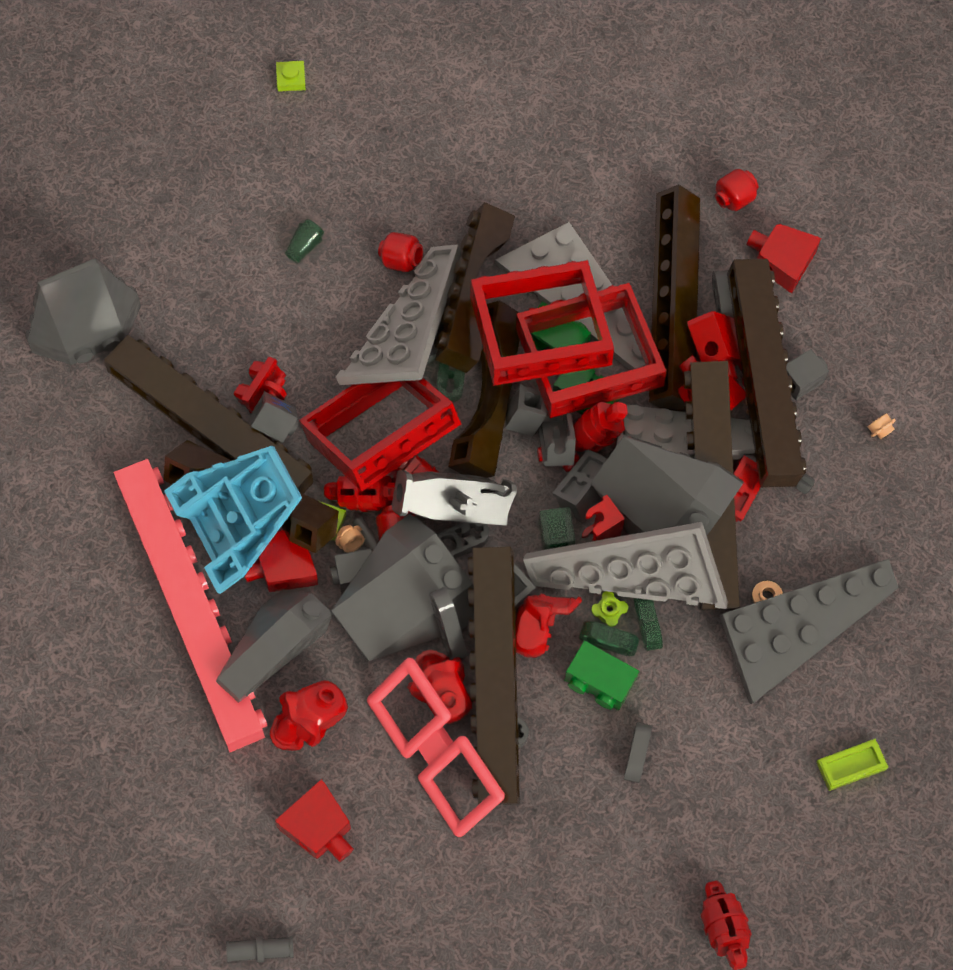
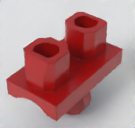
M268 357L265 362L254 361L249 368V375L253 380L250 386L243 383L239 384L234 391V396L238 402L246 406L249 412L252 413L264 391L284 401L287 393L282 386L286 382L284 379L286 374L278 367L275 358Z

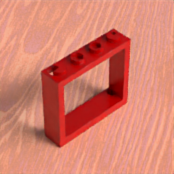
M588 260L580 262L571 261L562 265L541 266L531 270L511 271L507 274L481 276L477 279H471L470 299L493 386L612 365L614 345ZM582 284L598 341L506 357L500 356L485 299Z
M630 283L615 287L611 285L597 292L604 313L620 308L623 309L646 366L554 392L547 376L536 378V383L550 418L589 408L600 402L606 403L664 386L666 369ZM582 293L572 299L556 300L550 305L529 308L528 311L517 313L516 331L524 352L537 351L530 333L591 317L586 295Z
M424 378L411 381L353 384L299 420L309 443L361 491H364L461 425L453 402ZM402 386L429 408L352 461L326 438Z

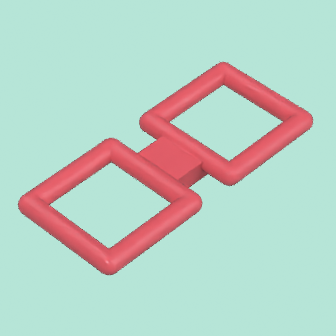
M413 658L405 659L367 697V703L404 758H410L418 750L420 751L428 766L418 775V780L453 834L457 837H462L502 802L505 794L466 736H459L453 742L443 727L451 719L450 711ZM408 674L436 714L409 742L381 702ZM460 753L463 754L490 794L461 821L433 780Z

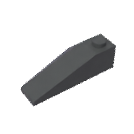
M281 590L260 607L216 682L239 703L323 636L327 631L333 613L312 593Z

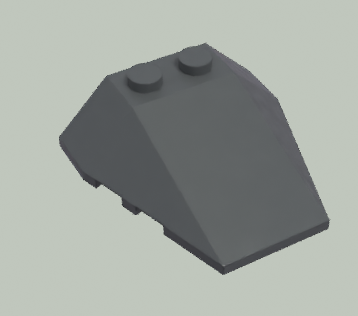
M94 258L38 282L33 300L35 311L29 317L31 327L30 330H26L25 337L34 354L69 365L85 363L91 360L93 355L103 351H113L129 335L141 308L138 293L134 287L127 286L121 277L117 278L114 276L112 270Z
M624 435L591 482V486L601 498L605 495L610 497L625 518L623 527L629 535L702 522L707 536L744 482L717 463L691 458L688 454L682 452L678 454L662 449V446Z
M410 513L382 535L380 541L367 557L331 612L369 662L441 637L429 593L442 587L447 589L453 601L462 630L469 624L470 619H474V607H469L468 590L469 588H474V585L437 534Z

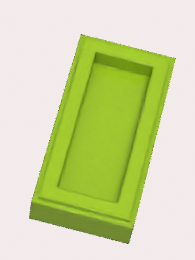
M876 738L823 757L816 762L829 791L889 768Z

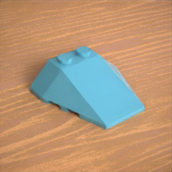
M274 446L239 456L236 460L214 464L211 468L199 472L187 473L164 490L176 515L190 519L212 560L204 568L219 594L247 574L302 499L300 492Z

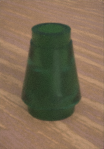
M309 219L299 223L284 254L298 264L301 259L323 241L321 237L324 235V231Z

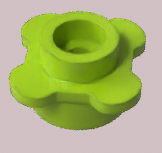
M605 591L599 603L592 606L591 612L602 622L606 623L607 626L614 627L618 624L621 615L627 613L628 604L615 598L613 592ZM610 606V607L613 608V610H612V611H608V610H607V607Z

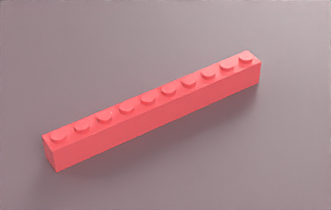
M145 459L113 472L229 753L265 738L262 728L267 727L266 720L261 709L254 710L251 700L255 699L254 692L238 703L216 682L231 656L227 645L232 643L226 626L219 627L216 617L220 616V612L214 598L208 600L204 591L209 589L203 572L196 573L193 564L198 562L192 546L185 547L182 537L186 536L181 520H174L170 511L174 509L159 486L164 484L158 467L152 469L149 460Z

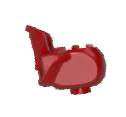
M542 593L539 596H527L524 604L519 607L516 617V653L528 658H536L545 654V651L549 649V645H547L548 638L552 637L548 626H554L556 614H571L582 602L581 597H552Z
M426 650L416 657V663L451 713V719L446 724L461 720L470 712L473 704L463 683L465 667L460 657H455L451 660L445 654L435 650ZM414 681L409 683L407 688L411 695L419 701L427 703L434 716H436Z
M326 680L311 684L296 692H284L279 697L282 712L273 721L270 739L277 748L282 750H300L303 748L304 741L312 747L316 746L325 736L326 730L334 726L345 716L348 704L344 693L336 684Z

